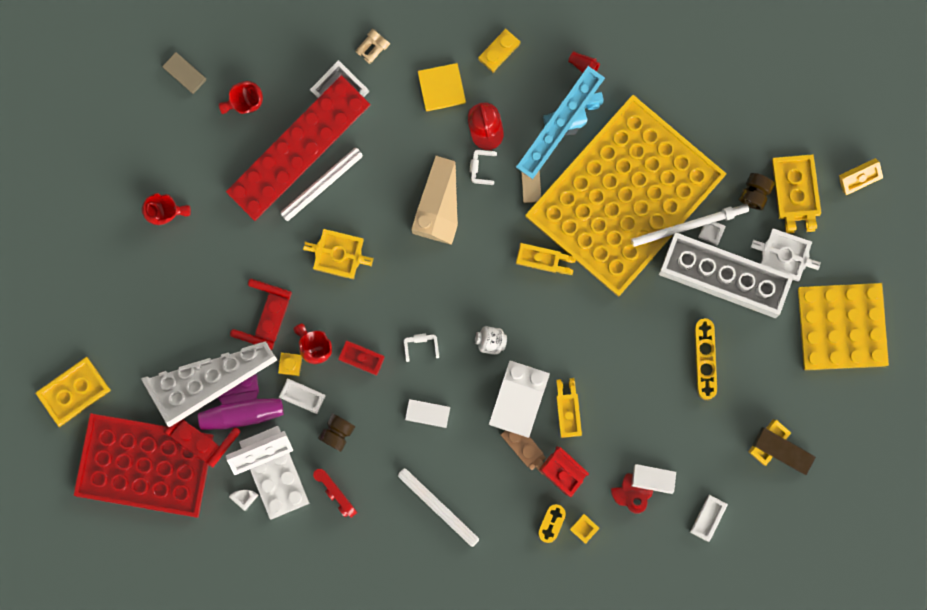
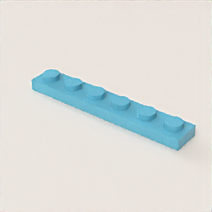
M589 66L586 68L516 166L517 169L533 180L605 77Z

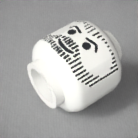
M484 326L480 332L476 333L475 344H478L480 352L498 355L501 351L505 350L507 335L504 334L502 329Z

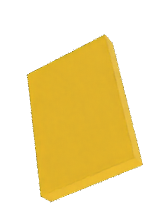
M85 357L35 394L57 426L61 427L109 393L111 389L90 359Z

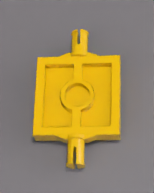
M323 229L321 239L317 244L305 242L303 250L315 252L314 270L354 279L359 264L372 267L374 259L362 256L363 238Z

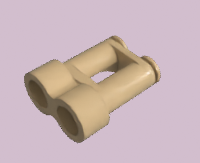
M374 29L369 31L368 37L355 50L358 55H363L365 57L364 60L369 64L372 63L382 50H386L390 45ZM373 44L375 47L368 55H365V51Z

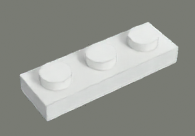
M285 431L230 453L226 455V458L234 475L287 454L293 451V448Z

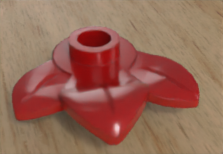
M627 473L623 479L622 487L612 488L611 495L618 505L627 506L632 513H642L647 508V500L652 496L653 490L631 486L633 474ZM637 499L641 504L635 505L633 501Z

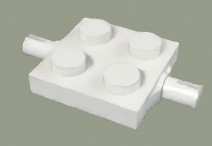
M772 229L766 243L754 239L752 241L751 248L762 251L760 264L792 275L795 281H800L806 266L819 270L821 262L809 259V250L812 242Z

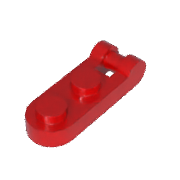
M323 469L314 471V479L318 482H323L327 487L325 493L332 501L334 499L338 501L340 506L337 508L343 516L349 515L352 518L358 513L327 472Z

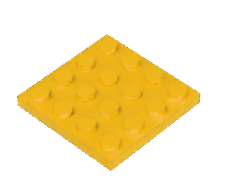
M882 283L798 288L804 370L889 366Z

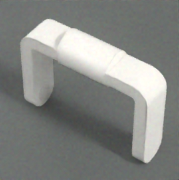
M476 150L473 159L470 161L469 172L472 173L471 181L476 184L494 185L492 180L475 178L476 173H478V155L497 156V152Z
M425 333L406 338L404 340L406 362H409L408 342L419 343L434 339L436 358H439L437 337L435 335H426Z

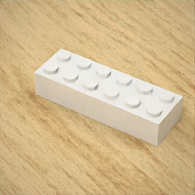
M676 232L672 237L659 272L660 276L773 318H777L780 315L794 277Z

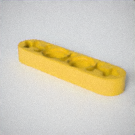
M704 318L696 323L694 329L697 393L703 400H710L717 393L715 329L713 322ZM703 323L710 327V330L706 331V338L711 337V340L703 339L699 341V337H703V330H699ZM703 343H707L711 347V352L707 355L700 352L699 348ZM703 364H709L712 367L710 375L701 373L700 368ZM713 378V382H708V387L713 392L706 396V393L702 392V389L705 388V381L701 382V379Z

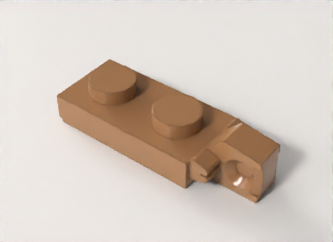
M504 431L501 437L522 462L531 470L536 467L539 471L546 457L530 437L527 438Z

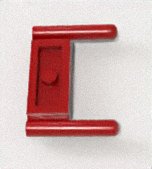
M249 279V287L270 294L268 295L255 336L235 329L230 331V336L254 345L266 341L272 350L292 292L255 279Z
M184 418L170 427L167 426L163 431L167 436L171 437L212 468L240 434L238 428H233L219 446L184 421Z

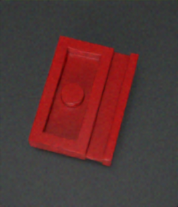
M557 446L554 453L547 458L539 471L565 495L572 497L589 473L561 447Z

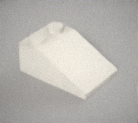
M509 361L489 425L529 438L550 373Z

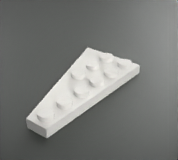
M265 341L242 348L241 351L233 354H221V357L211 360V358L181 366L178 370L169 373L164 371L159 373V376L152 378L147 376L141 378L166 424L170 427L272 364L277 359Z

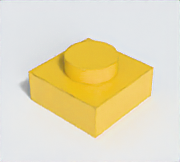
M281 352L278 373L300 376L302 356Z
M583 514L571 527L570 531L586 544L600 528Z

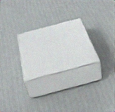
M717 222L703 225L698 238L717 246L726 226Z

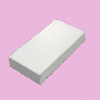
M288 378L279 398L315 414H318L326 397L325 394Z
M409 399L405 420L447 428L450 407Z
M635 464L631 486L673 494L676 472Z
M708 495L690 533L710 542L728 504Z

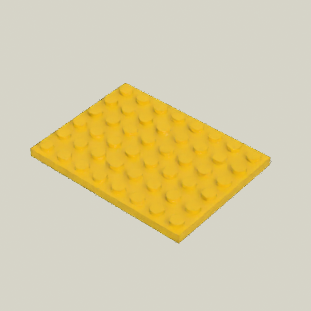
M632 95L528 211L525 217L619 297L673 235L635 247L632 246L631 239L684 223L727 173L637 97Z

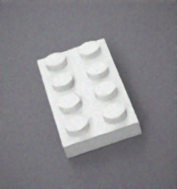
M276 426L239 443L241 448H245L281 431L279 426ZM290 453L250 469L270 520L310 504Z

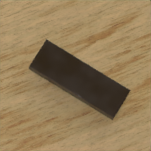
M764 427L761 428L752 445L803 475H807L816 458L814 455Z

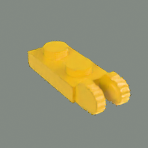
M520 243L516 264L553 273L573 275L572 269L558 266L559 259L568 263H575L576 260L573 256L561 254L559 251Z
M569 378L571 394L563 395V382L561 379L556 380L558 393L556 397L561 438L582 436L574 378Z

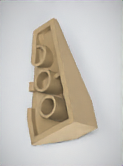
M436 156L412 226V234L452 245L458 226L455 161Z

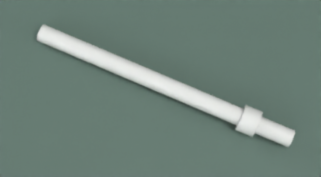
M747 204L734 208L730 206L718 213L632 238L631 243L635 247L674 235L675 232H684L723 219L727 221L733 219L736 215L749 212V207Z

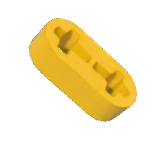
M555 504L550 506L542 521L538 535L541 541L545 543L553 542L558 536L566 515L565 509L561 505ZM556 508H559V513L562 514V517H557L555 523H552L553 515L550 514V511H555ZM551 524L553 525L551 532L554 536L553 538L549 537L547 540L544 538L545 535L542 531L543 529L547 530Z

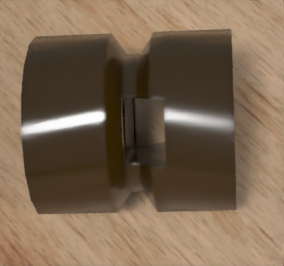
M750 173L746 182L747 188L742 190L738 200L742 204H747L752 209L762 211L768 200L766 195H770L775 183L766 176Z
M332 413L327 422L328 429H323L318 439L341 452L347 443L345 437L350 436L356 426Z

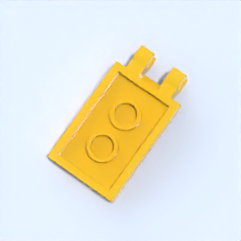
M814 155L772 158L779 219H785L786 233H795V221L806 220V232H814L817 229L815 216L821 215Z

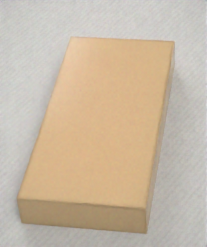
M538 171L533 180L521 172L523 203H537L541 198L540 171Z

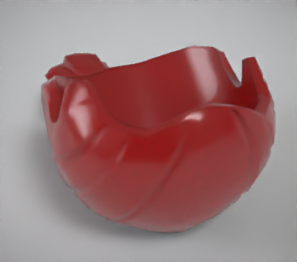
M251 81L237 83L229 90V100L218 104L220 112L226 114L230 109H235L241 114L256 111L263 101L262 90L256 83Z
M154 193L145 199L141 208L144 218L154 225L166 224L173 220L176 215L186 217L191 215L190 205L176 206L174 200L168 194L160 195L159 193Z
M303 323L293 328L294 332L301 338L299 341V351L306 362L320 364L331 356L332 344L325 332H308Z

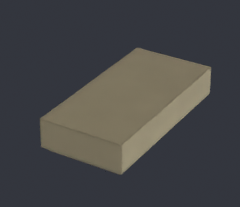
M177 52L162 66L164 70L192 94L206 81V78Z

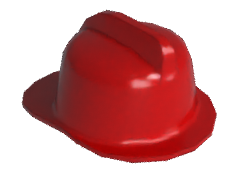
M489 103L474 105L468 113V124L474 144L483 150L497 148L502 143L504 137L503 126L497 108Z

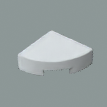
M239 490L232 493L229 498L246 511L259 494L251 490Z

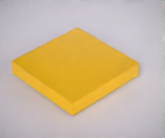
M458 63L418 71L426 112L466 103Z

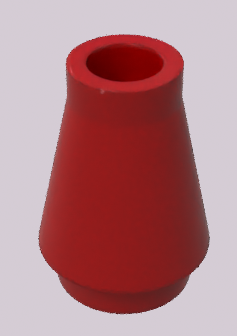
M575 51L572 52L568 59V62L582 73H584L588 66L597 72L600 66L596 58L582 55Z

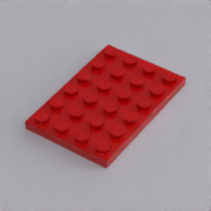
M90 413L74 496L199 518L209 465L163 432L167 426ZM203 433L212 441L214 440L213 434Z

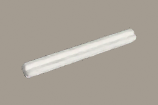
M354 148L284 208L281 211L282 217L289 221L362 158L363 155L360 150Z
M407 469L401 470L398 477L470 546L473 547L479 541V538Z

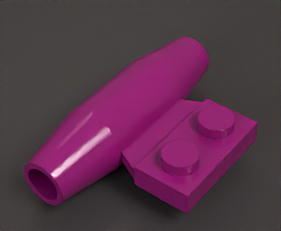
M256 373L217 397L222 405L198 413L199 426L201 430H214L259 424L284 415L281 398L257 399L259 385Z

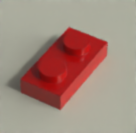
M346 340L338 360L377 376L385 356Z

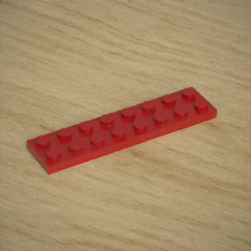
M341 75L249 167L226 193L256 221L371 104Z

